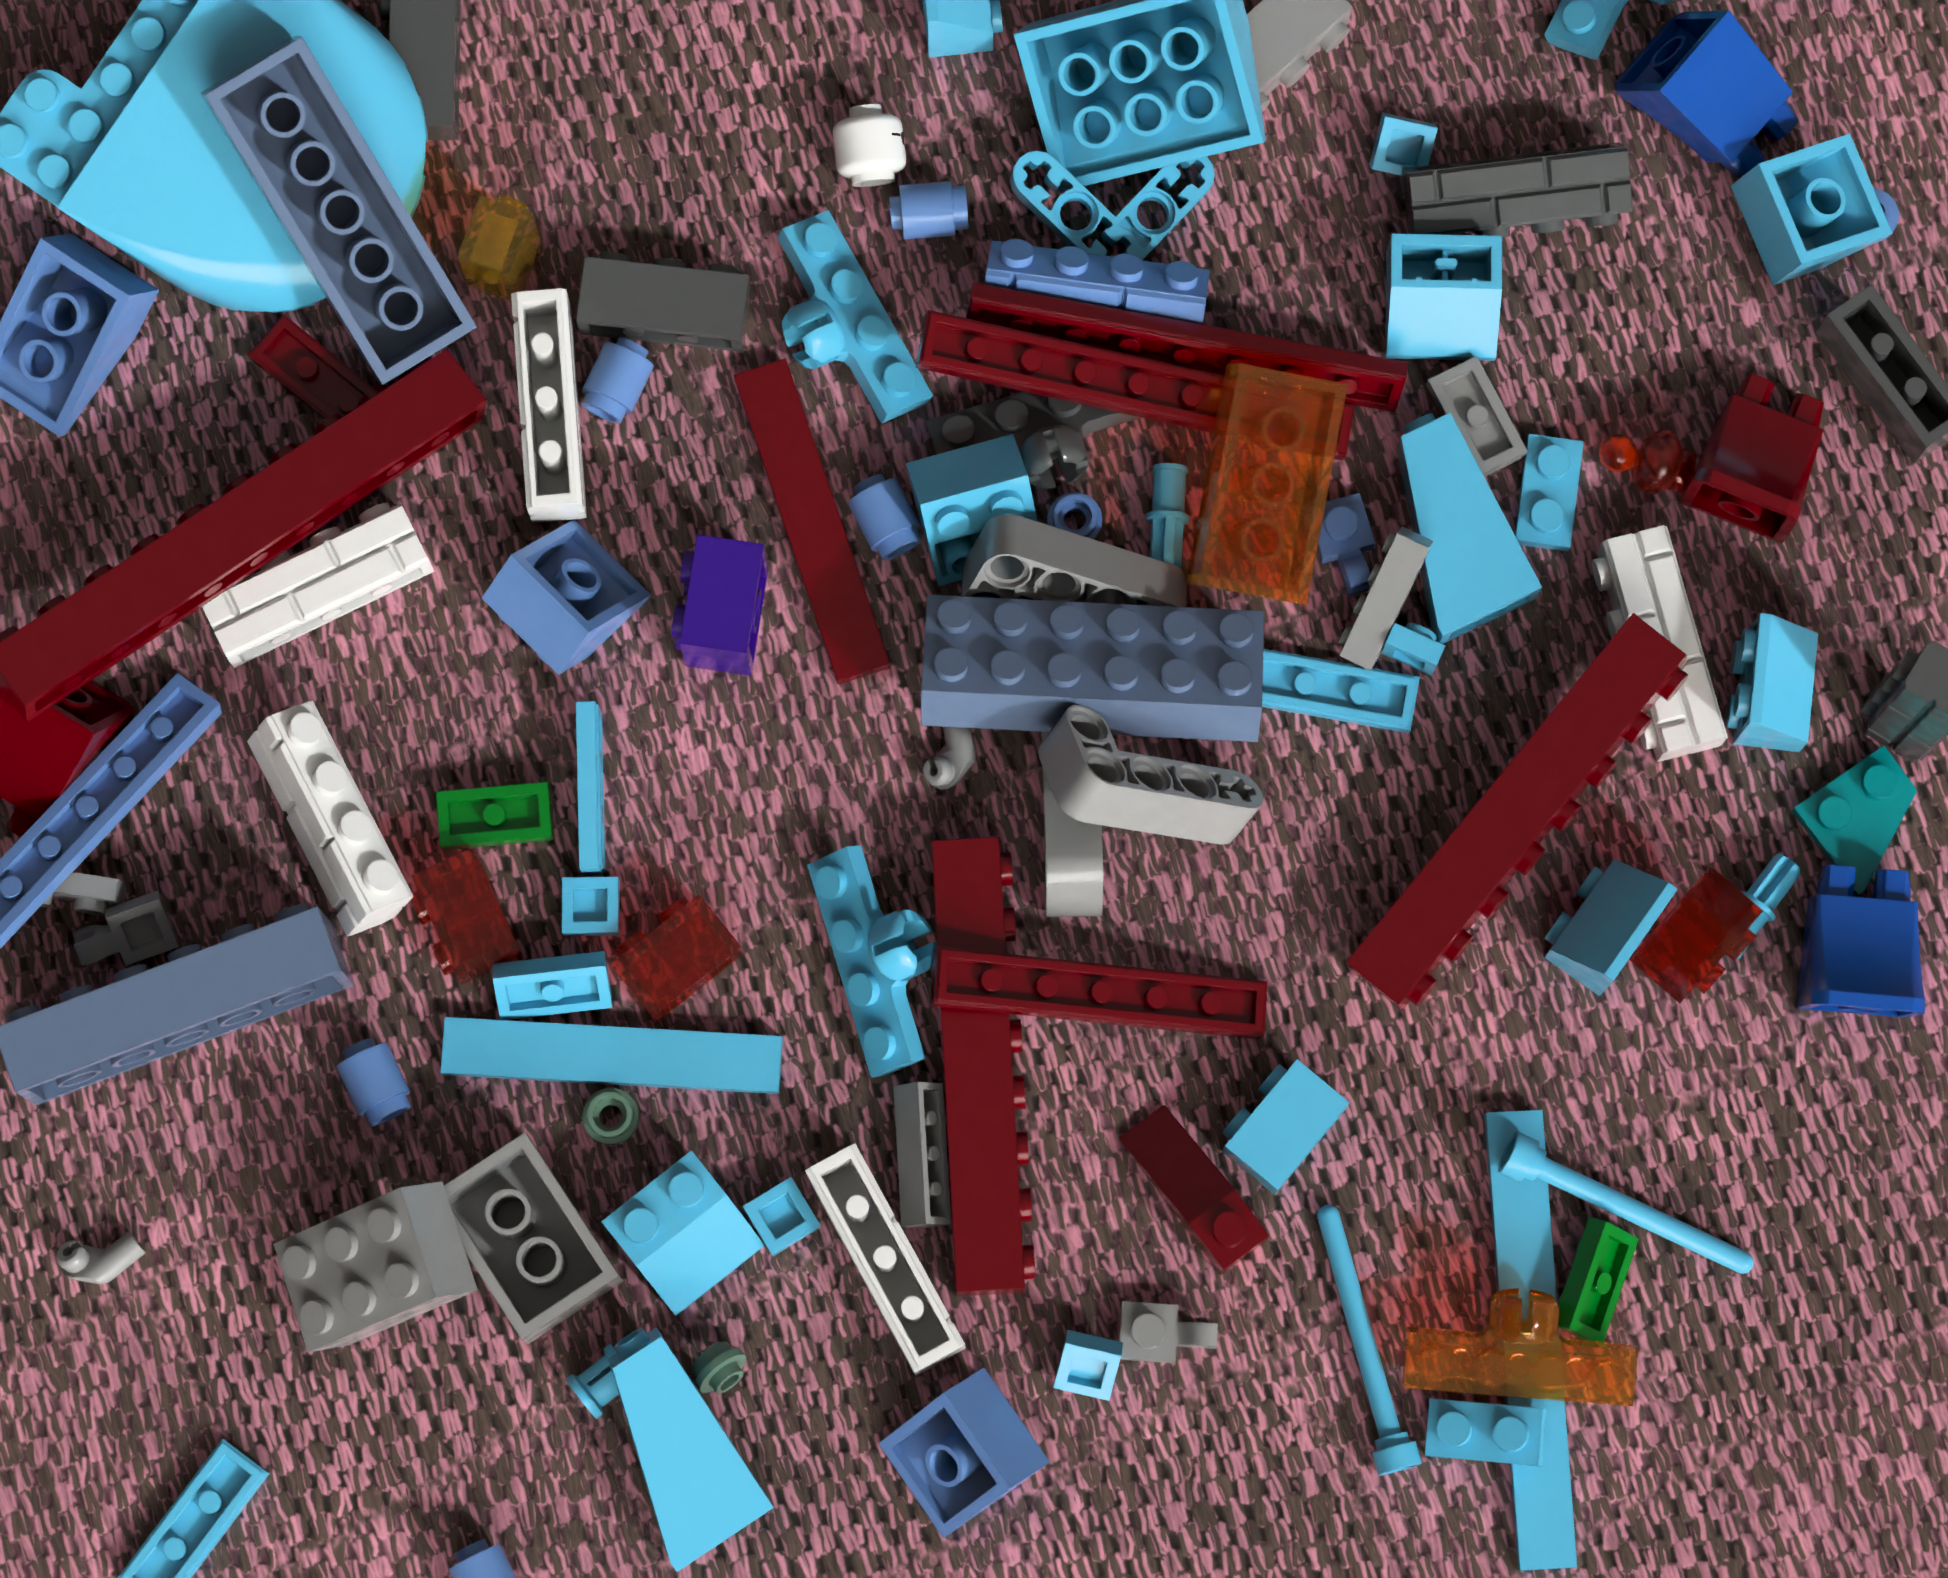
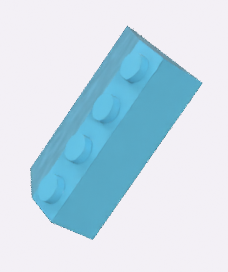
M1116 0L1030 22L1013 34L1046 151L1083 186L1248 147L1266 141L1250 26L1243 0ZM1060 184L1057 190L1062 192L1068 189L1063 184Z

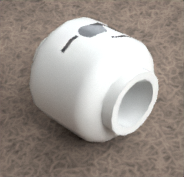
M864 104L849 108V118L839 121L833 127L837 171L841 176L852 179V186L872 187L892 183L895 181L894 174L900 172L906 166L902 122L897 116L882 113L880 104Z

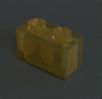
M497 195L495 200L479 196L457 256L469 288L512 301L511 293L525 291L542 243L533 213L527 211L528 206L523 202L504 195Z

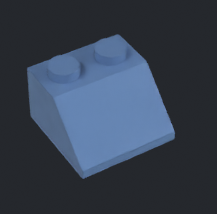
M572 520L511 554L482 596V599L498 614L505 624L509 625L537 653L543 662L560 675L588 658L650 598L651 594L576 520Z
M985 1368L980 1369L942 1393L878 1443L943 1538L1005 1496L1050 1462Z

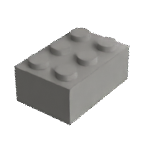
M526 1133L518 1136L444 1185L468 1258L525 1343H531L623 1282V1279Z
M442 1181L400 1187L273 1244L308 1353L356 1343L478 1290Z

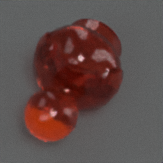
M1660 429L1653 432L1643 441L1638 449L1630 437L1622 434L1608 436L1602 441L1599 448V458L1605 468L1615 472H1622L1631 468L1635 487L1647 494H1658L1666 489L1682 493L1688 486L1695 470L1696 453L1682 448L1680 440L1670 429Z

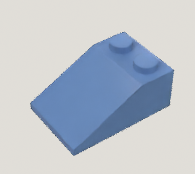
M72 233L40 238L0 320V398L59 437L65 436L136 338L159 289Z

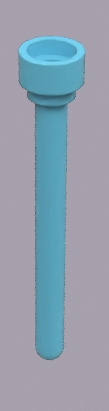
M1516 1131L1502 1154L1498 1172L1515 1181L1521 1182L1525 1178L1533 1182L1538 1178L1735 1272L1744 1274L1753 1268L1754 1260L1750 1253L1547 1158V1151L1539 1148V1141L1521 1132Z
M1324 1205L1319 1209L1317 1219L1379 1435V1439L1374 1440L1377 1451L1372 1453L1377 1474L1382 1476L1422 1464L1416 1441L1410 1442L1408 1433L1401 1432L1339 1211L1332 1205Z

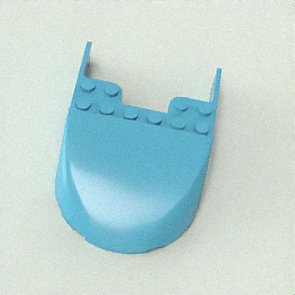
M142 0L82 89L61 74L46 69H39L29 73L21 81L0 112V168L48 200L59 210L189 295L209 304L234 311L280 313L314 306L316 302L326 297L202 97L201 92L296 35L301 36L411 218L419 204L426 176L423 172L428 132L421 97L416 91L404 60L376 27L341 0Z

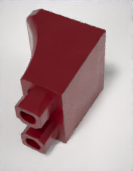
M1749 373L1737 392L1731 394L1726 402L1679 503L1782 544L1796 525L1801 512L1806 487L1823 434V429L1819 428L1824 403L1809 395L1796 393L1787 414L1768 408L1767 405L1775 384L1766 378Z
M91 680L26 723L0 689V802L4 799L16 807L7 825L11 832L22 837L120 734L134 715L133 706L129 702Z

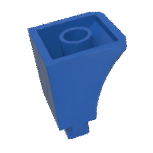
M1729 10L1682 12L1672 17L1614 84L1615 91L1625 101L1634 105L1671 131L1706 162L1721 163L1737 177H1742L1758 163L1765 162L1766 156L1752 142L1760 130L1769 140H1780L1787 136L1799 122V119L1786 101L1793 91Z
M1841 865L1823 866L1817 885V894L1808 899L1795 1009L1903 1018L1925 1014V997L1919 951L1918 902L1910 901L1911 889L1908 871L1875 870L1873 898L1854 897L1856 867Z

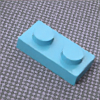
M1535 434L1528 435L1526 441L1528 452L1524 458L1515 536L1520 545L1569 551L1584 441Z
M605 951L492 964V978L500 1020L612 1008V994Z
M1429 1398L1425 1456L1542 1467L1546 1409Z

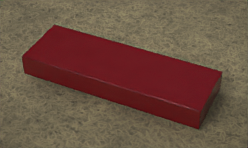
M284 314L247 354L249 359L324 420L334 414H340L344 417L359 407L360 399L374 388Z

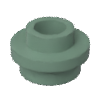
M617 1088L601 1089L595 1092L585 1103L582 1114L583 1124L587 1133L597 1142L605 1145L620 1144L628 1140L635 1133L639 1124V1109L634 1099L627 1092ZM608 1107H616L622 1113L620 1123L614 1127H607L601 1122V1113Z
M726 1341L719 1342L704 1351L695 1360L691 1368L696 1376L695 1385L700 1392L709 1393L715 1391L717 1394H722L733 1388L744 1375L742 1368L747 1359L745 1354L739 1348H732Z

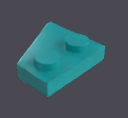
M1883 745L1794 807L1792 813L1831 865L1856 867L1854 897H1857L1866 890L1917 789Z

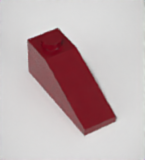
M1165 1105L1119 1137V1140L1220 1275L1266 1242L1269 1234Z

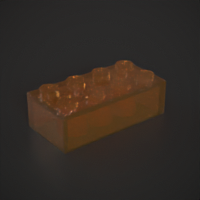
M1241 363L1226 365L1187 574V584L1307 605L1348 384Z

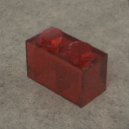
M474 848L411 875L417 891L412 893L414 897L410 901L421 924L424 925L432 921L440 941L432 944L431 947L444 975L454 972L461 984H465L491 972L492 964L512 962L524 957Z
M1711 866L1631 955L1629 960L1680 1004L1695 987L1704 994L1726 970L1718 962L1725 954L1735 961L1756 937L1748 928L1763 910Z
M700 895L690 902L685 897L678 899L660 914L661 925L647 936H644L641 932L635 933L614 951L618 957L610 964L614 973L655 1024L744 955L740 944Z

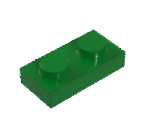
M548 782L436 792L439 843L442 850L554 840L550 786Z
M1589 1217L1582 1238L1578 1243L1576 1256L1565 1288L1559 1298L1558 1308L1552 1325L1584 1341L1603 1345L1639 1238L1607 1221Z

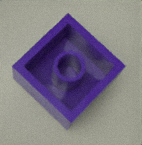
M697 535L695 550H685L680 583L684 584V596H687L686 605L676 604L672 623V638H676L675 649L682 651L687 667L752 676L769 570L764 544Z

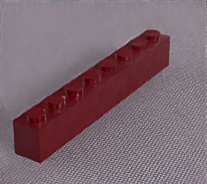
M1633 613L1346 962L1349 968L1399 1009L1403 1010L1409 1002L1418 1006L1438 982L1432 974L1444 959L1447 958L1452 963L1455 962L1471 943L1474 936L1467 931L1482 914L1487 919H1490L1505 902L1509 892L1504 889V886L1517 870L1525 876L1541 858L1545 849L1539 845L1553 827L1561 832L1575 817L1581 808V805L1575 800L1586 786L1591 784L1597 788L1608 777L1617 764L1611 756L1623 741L1626 740L1632 745L1645 732L1653 720L1647 712L1660 696L1669 701L1681 688L1689 676L1683 671V668L1687 665V654Z
M999 837L932 840L937 947L1006 954L1005 942L1016 941L1014 907L1003 908L1002 886H1013L1011 852H1000ZM941 1007L956 1296L1024 1293V1279H1035L1034 1245H1022L1021 1222H1032L1030 1188H1019L1018 1166L1029 1165L1027 1131L1016 1132L1015 1109H1026L1024 1075H1013L1012 1053H1022L1021 1019H1010L1009 1014Z

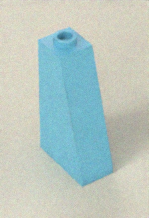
M1430 413L1417 418L1404 427L1403 430L1406 434L1400 437L1397 454L1412 531L1433 541L1420 569L1431 630L1438 636L1436 641L1444 644L1537 599L1542 586L1451 413L1435 419L1434 415Z
M640 1328L625 1336L614 1346L617 1353L609 1358V1363L664 1548L671 1565L678 1572L774 1507L658 1328H654L647 1334L643 1328Z

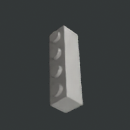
M1403 526L1396 535L1390 532L1382 548V552L1387 554L1382 566L1377 563L1375 564L1367 580L1368 583L1372 584L1368 596L1361 594L1353 610V613L1358 615L1353 627L1347 624L1338 642L1344 646L1339 656L1370 671L1372 670L1432 546V540Z
M913 1082L893 1086L901 1227L931 1228L950 1225L951 1208L943 1083Z

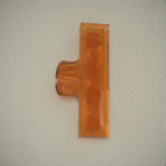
M1519 1288L1497 1291L1491 1299L1489 1324L1482 1331L1470 1332L1407 1326L1402 1377L1403 1388L1633 1406L1638 1358L1637 1346L1569 1340L1560 1337L1558 1334L1560 1309L1555 1298L1547 1293L1530 1289L1527 1320L1521 1319L1522 1298L1518 1297Z

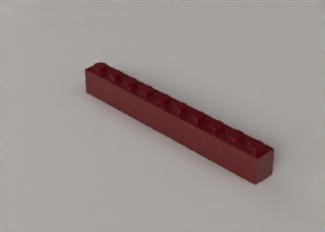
M447 349L433 358L429 356L403 373L404 377L388 388L385 384L374 387L360 399L359 407L344 417L340 414L328 417L316 427L312 438L298 447L294 443L284 446L269 459V466L251 477L249 473L235 478L224 488L223 496L207 507L200 503L188 509L178 518L177 526L161 537L157 534H152L142 539L130 551L131 556L114 568L107 564L95 570L83 582L84 587L68 598H65L64 595H59L49 600L37 611V618L21 629L12 626L0 633V689L25 722L28 723L472 428L484 418L487 399Z

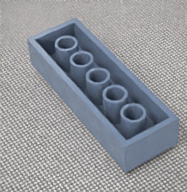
M296 35L201 92L202 97L377 381L382 385L477 328L301 36Z
M927 595L921 683V726L1050 732L1070 706L1083 705L1096 711L1106 721L1112 735L1258 742L1263 693L1264 611Z
M307 904L294 905L276 913V922L258 929H255L253 924L235 927L221 935L223 941L202 950L199 944L188 945L167 955L168 963L147 970L145 964L126 968L113 975L114 983L93 990L92 985H83L70 989L59 996L61 1003L43 1010H39L38 1005H30L10 1012L5 1016L7 1023L0 1025V1051L15 1093L37 1106L355 986L333 924L318 906L308 909Z

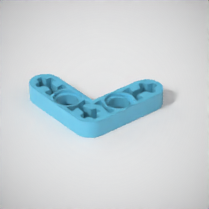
M1032 151L1020 157L1011 170L1009 181L1011 190L1016 197L1067 246L1079 247L1090 254L1106 255V248L1097 239L1091 244L1090 248L1082 242L1092 235L1101 221L1107 229L1101 233L1100 237L1108 245L1114 246L1121 242L1127 248L1123 254H1132L1143 260L1209 191L1214 182L1215 172L1213 164L1207 156L1165 166L1116 217L1068 170L1046 152ZM1180 165L1186 170L1194 165L1200 171L1196 180L1201 187L1197 188L1193 184L1187 185L1175 198L1176 201L1184 204V207L1179 209L1171 195L1166 192L1181 175L1176 166ZM1027 166L1033 171L1040 166L1047 171L1043 181L1054 193L1060 184H1063L1068 189L1057 198L1050 210L1042 204L1051 196L1042 186L1036 185L1032 189L1025 186L1024 181L1028 175L1023 169ZM1162 183L1165 191L1157 188L1156 185ZM1150 200L1162 205L1166 212L1164 226L1152 230L1141 225L1137 217V209L1142 202ZM1076 201L1085 205L1090 214L1088 226L1081 230H1072L1066 227L1061 221L1060 216L1061 207L1064 204Z

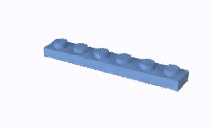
M177 673L0 859V949L222 714L220 703Z

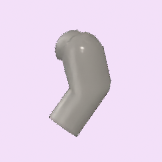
M942 727L946 744L933 760L928 759L923 767V776L930 785L941 790L949 789L957 785L975 763L976 749L971 728Z
M127 1231L106 1249L82 1245L80 1241L76 1240L67 1241L58 1249L56 1260L62 1273L70 1279L103 1285L111 1282L142 1257L146 1251L135 1237Z

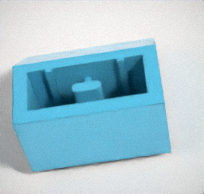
M1391 233L1386 251L1385 358L1469 360L1477 356L1481 361H1495L1502 296V236Z
M1013 434L906 463L915 506L938 586L962 580L964 560L968 557L975 541L990 519L998 515L1012 514L1037 521L1029 477Z
M1760 613L1749 629H1743L1741 640H1735L1730 665L1732 674H1740L1739 683L1735 695H1729L1725 715V727L1734 728L1733 744L1800 752L1808 743L1818 643L1817 632L1775 615Z

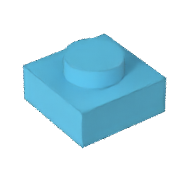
M1382 112L1369 162L1370 168L1403 176V168L1428 166L1438 127L1433 123Z
M1410 622L1405 627L1394 623L1381 654L1432 676L1446 645L1437 642L1438 636L1426 627Z
M562 877L563 936H620L619 877Z
M792 1177L743 1206L772 1256L777 1255L821 1228L820 1223Z
M1067 1330L1053 1388L1109 1401L1122 1355L1123 1342Z

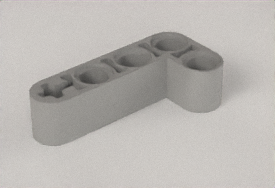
M1004 514L998 515L986 523L971 548L968 557L965 558L962 567L961 596L1019 599L1020 595L1034 600L1187 607V578L1180 568L1172 564L1019 515Z
M1083 705L1070 706L1038 749L1039 759L1059 807L1070 817L1084 823L1223 845L1231 843L1262 806L1264 800L1259 786L1250 777L1241 772L1119 751L1106 721L1096 711Z
M1041 731L1042 742L1050 732ZM1042 766L1046 917L1102 916V825L1084 823L1067 815L1055 800Z

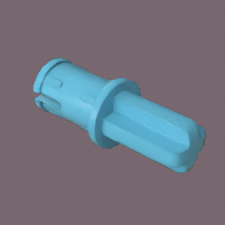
M1159 463L1153 466L1152 472L1154 474L1152 511L1146 513V521L1151 524L1149 557L1172 564L1181 569L1183 527L1189 524L1190 518L1188 514L1184 513L1188 467L1176 463Z
M1782 854L1774 855L1747 892L1740 891L1737 894L1739 901L1725 921L1712 934L1710 940L1718 944L1717 947L1729 956L1739 960L1765 923L1775 920L1776 915L1773 911L1800 876L1799 866Z

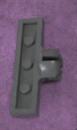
M1021 392L926 420V425L935 455L1013 434L1030 484L1039 489L1054 490L1056 485L1050 471V467L1054 463H1059L1066 486L1077 481L1085 473L1089 460L1083 437L1092 432L1142 417Z

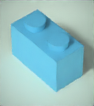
M1298 1059L1288 1070L1279 1064L1259 1087L1258 1091L1266 1097L1251 1114L1243 1107L1222 1132L1229 1139L1222 1152L1274 1195L1350 1103Z

